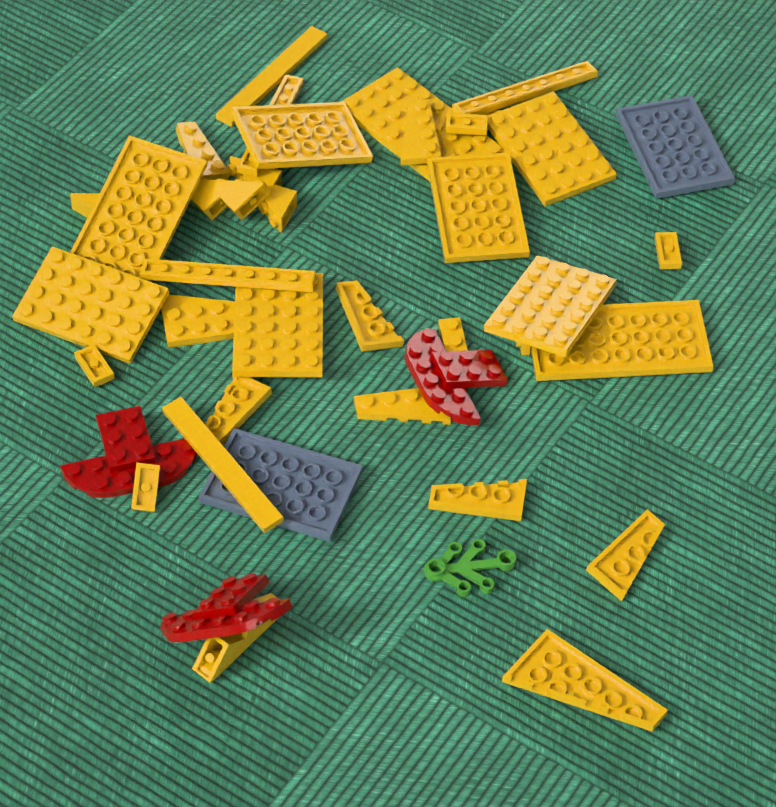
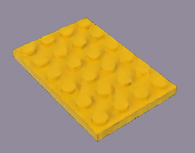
M554 91L488 115V130L499 145L507 153H510L512 163L544 206L551 205L616 179L617 173Z
M346 102L232 107L231 115L257 169L372 162L373 155Z
M510 153L427 158L428 173L445 263L529 257L530 250Z
M52 246L12 318L15 322L83 347L95 344L100 353L131 364L170 292L164 286Z
M536 256L484 324V332L566 357L616 287L617 279L557 262L547 257Z
M316 273L313 292L236 287L232 377H322L323 273Z

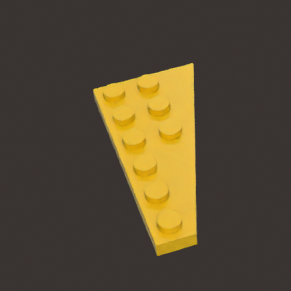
M168 294L161 307L168 348L234 339L235 301Z
M548 629L502 677L503 683L651 732L665 718L668 711Z

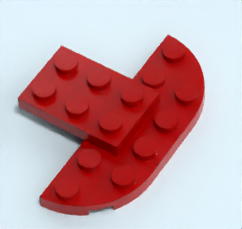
M426 328L414 334L408 341L405 349L406 365L424 401L438 414L441 411L445 415L453 417L451 421L466 425H479L481 418L465 388L506 386L508 379L492 350L446 351L435 328Z
M141 406L96 415L105 456L60 465L65 481L73 489L77 488L86 492L87 496L111 498L133 493L137 463L160 465L158 487L174 483L186 475L188 468L194 464L197 453L185 438L152 445Z
M251 573L238 579L232 576L224 579L218 588L212 590L211 595L207 599L202 600L195 610H189L179 615L169 613L163 616L160 629L163 636H166L167 641L187 642L235 635L253 630L258 625L279 618L292 608L290 598L279 600L278 597L260 603L257 600L251 601L269 584L266 574L256 576L255 573Z

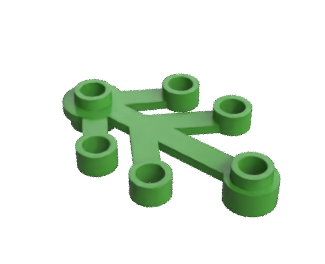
M475 539L472 541L471 547L457 563L448 564L452 558H458L462 554V545L459 542H451L448 545L447 551L440 559L434 558L426 563L424 575L431 581L437 582L442 580L456 588V593L459 596L466 597L471 592V585L468 581H461L452 575L453 573H459L478 584L482 593L490 594L494 591V580L484 577L475 571L493 568L510 571L515 567L516 555L511 550H502L498 553L497 558L472 561L476 555H481L485 552L486 546L482 539Z

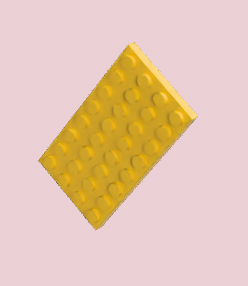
M398 67L341 101L346 102L358 126L400 159L409 101L429 99L442 157L507 153L502 146L487 135L446 133L447 113H454L452 108ZM427 163L409 165L430 182Z
M129 135L70 253L140 278L144 259L162 260L207 167V161Z
M699 300L605 304L599 309L566 357L531 346L536 381L705 373L713 371V362Z

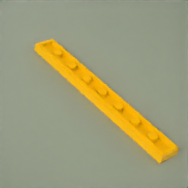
M311 26L216 113V119L233 127L236 123L231 115L232 107L256 106L282 81L285 75H289L327 40V33Z
M588 61L452 104V111L459 114L483 115L598 77V71Z
M285 75L269 105L294 104L304 85V79ZM246 148L237 166V173L257 177L261 169L256 168Z
M144 259L140 278L154 281L313 292L316 271Z
M182 397L162 407L165 416L264 534L284 522L280 512Z

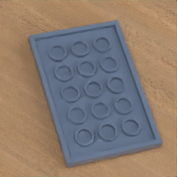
M692 95L616 109L615 115L655 199L734 184L735 177Z
M234 428L224 448L283 516L284 522L277 526L330 542L363 472V466ZM211 471L198 497L199 503L251 518Z

